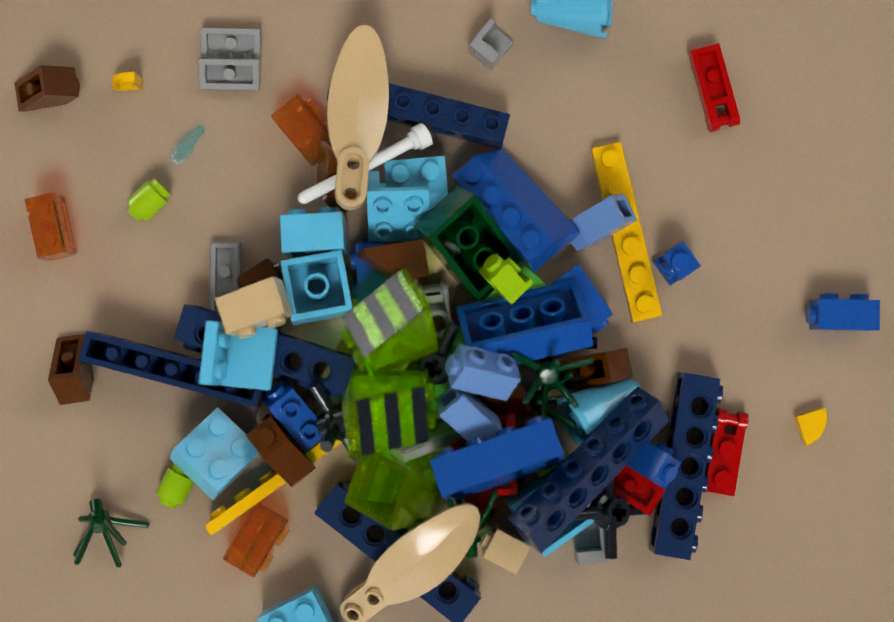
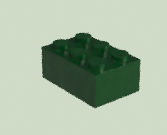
M459 185L413 226L460 287L476 300H479L492 288L478 272L489 256L498 254L504 261L509 257L516 264L522 261V258L475 194Z

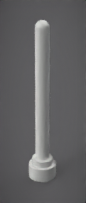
M420 123L410 128L406 138L377 152L369 164V171L412 148L414 150L418 148L423 150L432 145L433 140L427 127ZM356 163L349 168L355 170L358 168V165ZM336 174L301 192L298 195L299 202L307 204L335 189Z

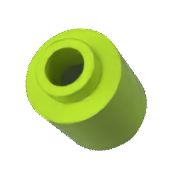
M153 178L150 182L146 181L126 200L129 204L126 210L138 222L142 219L149 222L168 203L167 199L171 196V193L158 180Z
M173 464L172 467L169 466L156 491V495L160 497L159 502L173 509L177 505L183 506L194 482L176 464Z

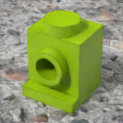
M498 254L489 256L484 265L478 270L495 291L510 304H513L534 283L521 272V269L513 260L508 257L504 261Z

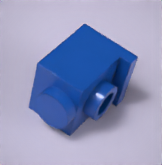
M684 241L676 244L652 261L669 286L682 280L701 266Z

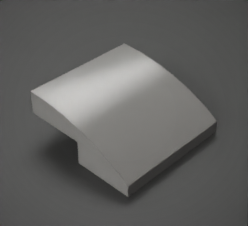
M200 28V89L260 90L262 29Z

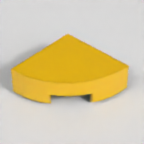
M135 71L118 73L112 76V89L115 91L143 89V79Z
M822 407L794 416L803 445L807 446L814 443L824 432L827 424L826 408Z

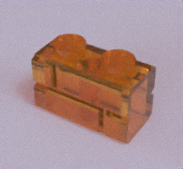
M296 94L284 106L274 112L271 118L309 164L314 166L318 163L319 143L324 140L331 146L327 120L323 123L316 114L320 110L309 97L303 100L299 94Z
M53 192L24 199L27 212L30 213L28 218L37 258L51 261L76 255L77 250L65 197Z
M261 503L255 504L224 555V561L238 567L251 577H255L259 571L265 573L274 558L270 555L271 550L275 544L280 547L289 533V530L285 528L289 522L288 519L273 512Z

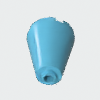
M613 0L531 1V15L536 16L539 23L601 39H608L610 33H604L605 26H611Z
M628 378L571 393L579 403L578 408H574L564 395L558 398L556 402L557 408L562 406L564 411L561 415L577 424L573 428L563 423L572 440L577 445L583 442L637 386L642 388L640 384Z

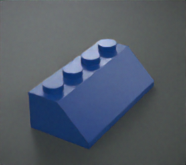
M503 148L475 156L452 175L457 186L459 185L475 194L513 248L533 272L538 270L580 234V231Z
M575 279L527 290L513 304H510L501 296L456 307L466 346L478 347L482 350L509 356L511 352H516L532 361L593 346L590 318Z
M544 416L528 420L526 427L514 430V427H507L497 431V437L486 441L484 437H479L466 442L467 447L455 451L452 447L437 452V458L431 459L430 463L441 497L445 500L452 499L456 501L560 465L565 460V456L552 419L545 420Z

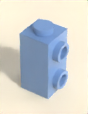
M625 194L609 196L571 219V223L580 231V234L570 244L575 247L576 251L591 248L636 222L637 218Z
M459 344L453 355L448 357L445 364V372L448 374L452 389L507 401L521 380L514 358L506 354L482 350L478 347Z
M449 387L436 398L439 416L467 441L479 437H484L486 441L497 437L496 432L502 429L499 416L474 393Z

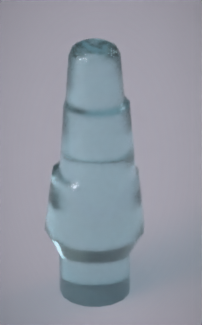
M199 125L194 131H191L175 146L174 153L170 156V159L179 165L184 159L188 158L194 150L193 147L205 132V129Z

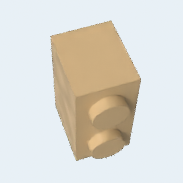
M274 276L215 298L226 334L238 336L239 339L256 335V329L266 325L268 328L283 325L286 323L285 318L294 315L283 281Z
M494 521L492 527L488 525L485 527L491 528V532L481 536L480 547L483 558L517 575L531 546L518 532Z

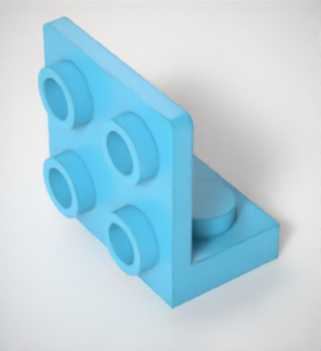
M369 171L367 186L369 242L421 240L422 237L413 226L429 212V188H386V183H380L379 171Z
M206 321L199 384L271 390L278 330L276 328L261 327L256 329V335L239 339L238 336L227 335L222 322Z

